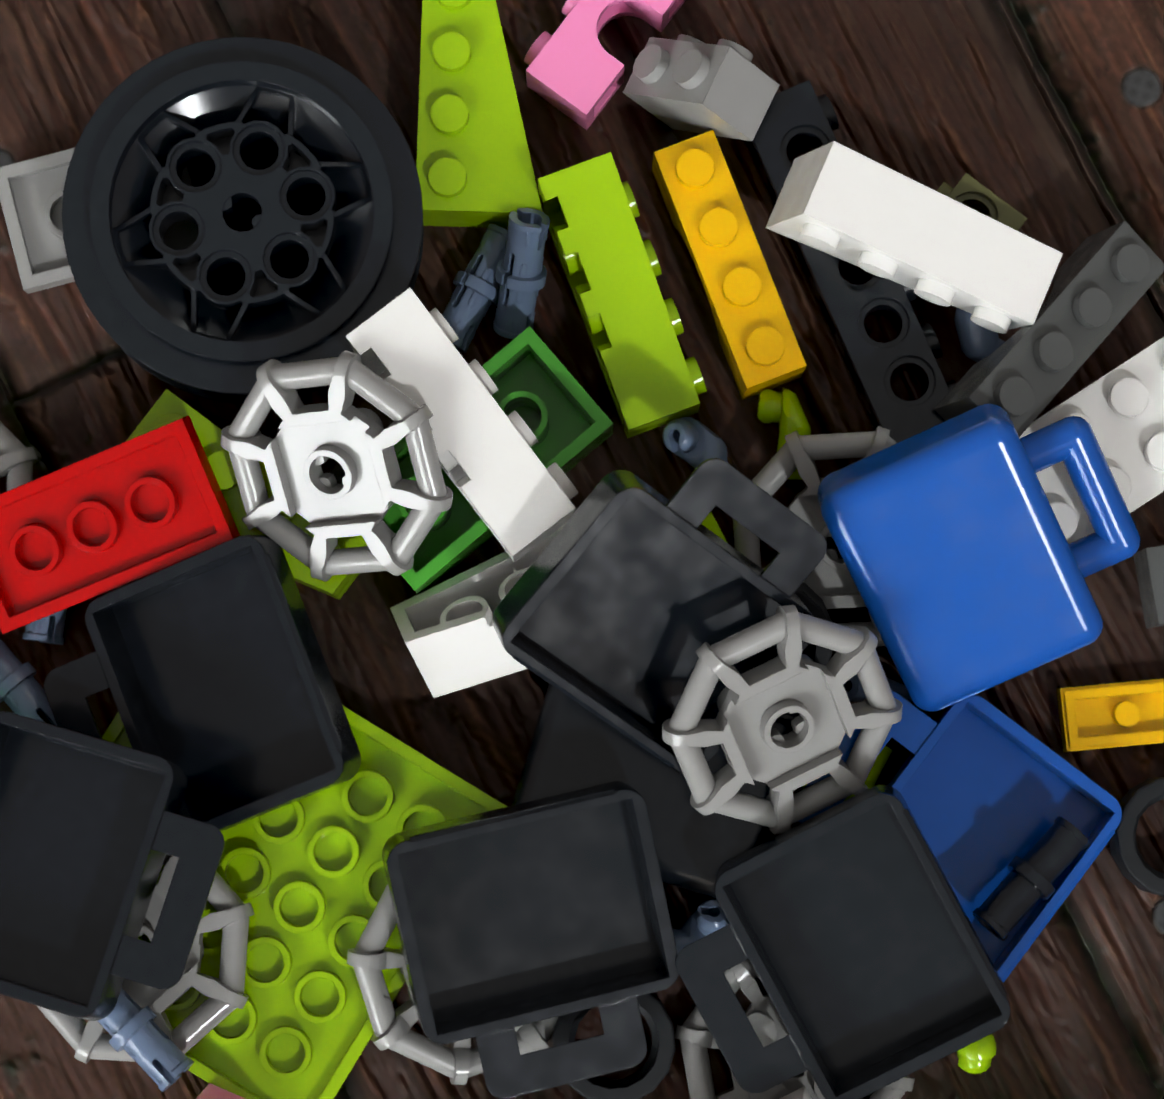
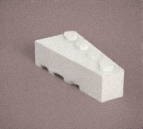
M835 141L794 159L765 227L858 266L870 274L911 288L916 295L931 303L946 307L952 305L971 313L970 319L972 322L987 330L1002 334L1007 333L1008 329L1034 325L1063 255L1062 252Z
M409 287L346 335L354 353L360 354L362 364L417 405L426 404L433 414L429 419L441 468L514 562L569 520L576 511V507L570 499L578 494L577 489L556 462L547 468L543 465L531 449L533 445L539 442L532 430L515 410L508 416L504 413L492 397L499 390L496 384L476 359L470 363L465 361L453 345L459 339L457 334L437 308L429 312Z
M563 526L516 562L505 551L390 608L404 642L433 698L528 669L505 651L493 626V614L499 603Z

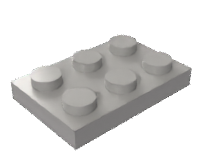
M75 148L0 167V202L22 287L27 294L75 282L67 259L62 226L63 190L67 170ZM187 163L182 170L181 181L188 186L195 187L189 163ZM187 220L173 223L166 231L165 244L175 250H183L192 246L199 233L198 226Z

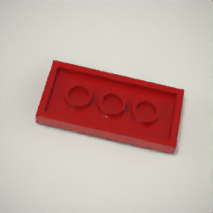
M190 416L183 417L0 494V630L2 634L172 566L240 536Z

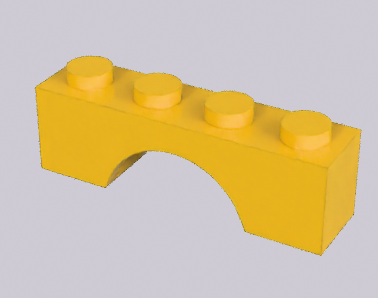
M714 130L653 152L652 171L673 225L682 236L700 276L716 323L721 347L742 400L757 395L765 389H773L801 378L807 365Z

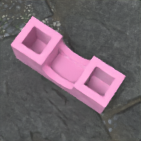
M567 0L561 11L567 17L553 35L544 31L532 44L524 58V62L529 65L526 69L527 87L587 130L624 82L625 65L610 55L599 42L598 35L602 28L615 18L633 16L644 20L656 30L662 32L685 0Z

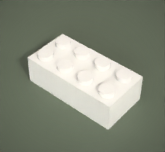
M1164 337L1033 421L1020 436L1022 438L1066 417L1078 416L1085 419L1096 436L1130 513L1164 491ZM1063 461L1037 472L1036 475L1068 544L1094 533V529Z

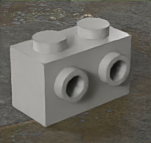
M680 34L677 40L649 37L645 48L635 59L633 72L623 93L672 129L701 134L714 130L716 136L753 141L780 84L751 63L753 54L745 47L727 39H719L716 45L706 44L692 36Z

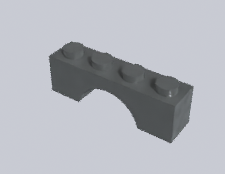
M1126 221L1087 237L1054 274L1052 279L1054 287L1046 301L1042 304L1034 325L1021 327L999 348L974 364L937 405L935 411L947 421L980 405L995 404L1002 407L1009 414L1020 437L1164 272V263Z

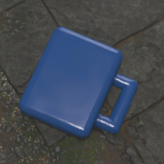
M983 404L827 475L821 481L817 492L823 520L914 704L925 711L933 712L944 709L1095 642L1102 632L1103 620L1084 578L1132 557L1140 546L1139 532L1090 424L1078 416L1066 417L1020 438L1009 414L1002 407L995 404ZM1062 461L1094 529V533L1068 544L1036 475L1037 472Z
M892 691L894 698L903 704L902 719L900 722L892 725L880 752L889 740L893 738L912 753L888 785L897 789L904 797L1004 983L1115 834V830L1122 818L1121 806L1113 795L983 697L973 695L948 706L934 721L900 694ZM855 729L851 738L847 734L844 735L839 746L840 751L843 753L841 759L846 762L861 729ZM828 773V774H826V775H824V776H822V777H820V778H818V779H816V780H814V781L808 783L805 788H807V787H809V786H811V785H813V784H815V783H817V782H819V781H821V780H823V779H825V778H827V777H829V776H831V775ZM846 798L799 820V822L803 823L817 816L818 814L842 803ZM1058 816L1063 817L1084 834L1089 840L1090 845L1079 853L1052 884L1056 891L1048 900L1039 899L1008 933V937L1004 941L998 939L973 916L972 912L979 908L1010 873L1007 868L1009 863L1016 856L1023 859L1054 824V820Z

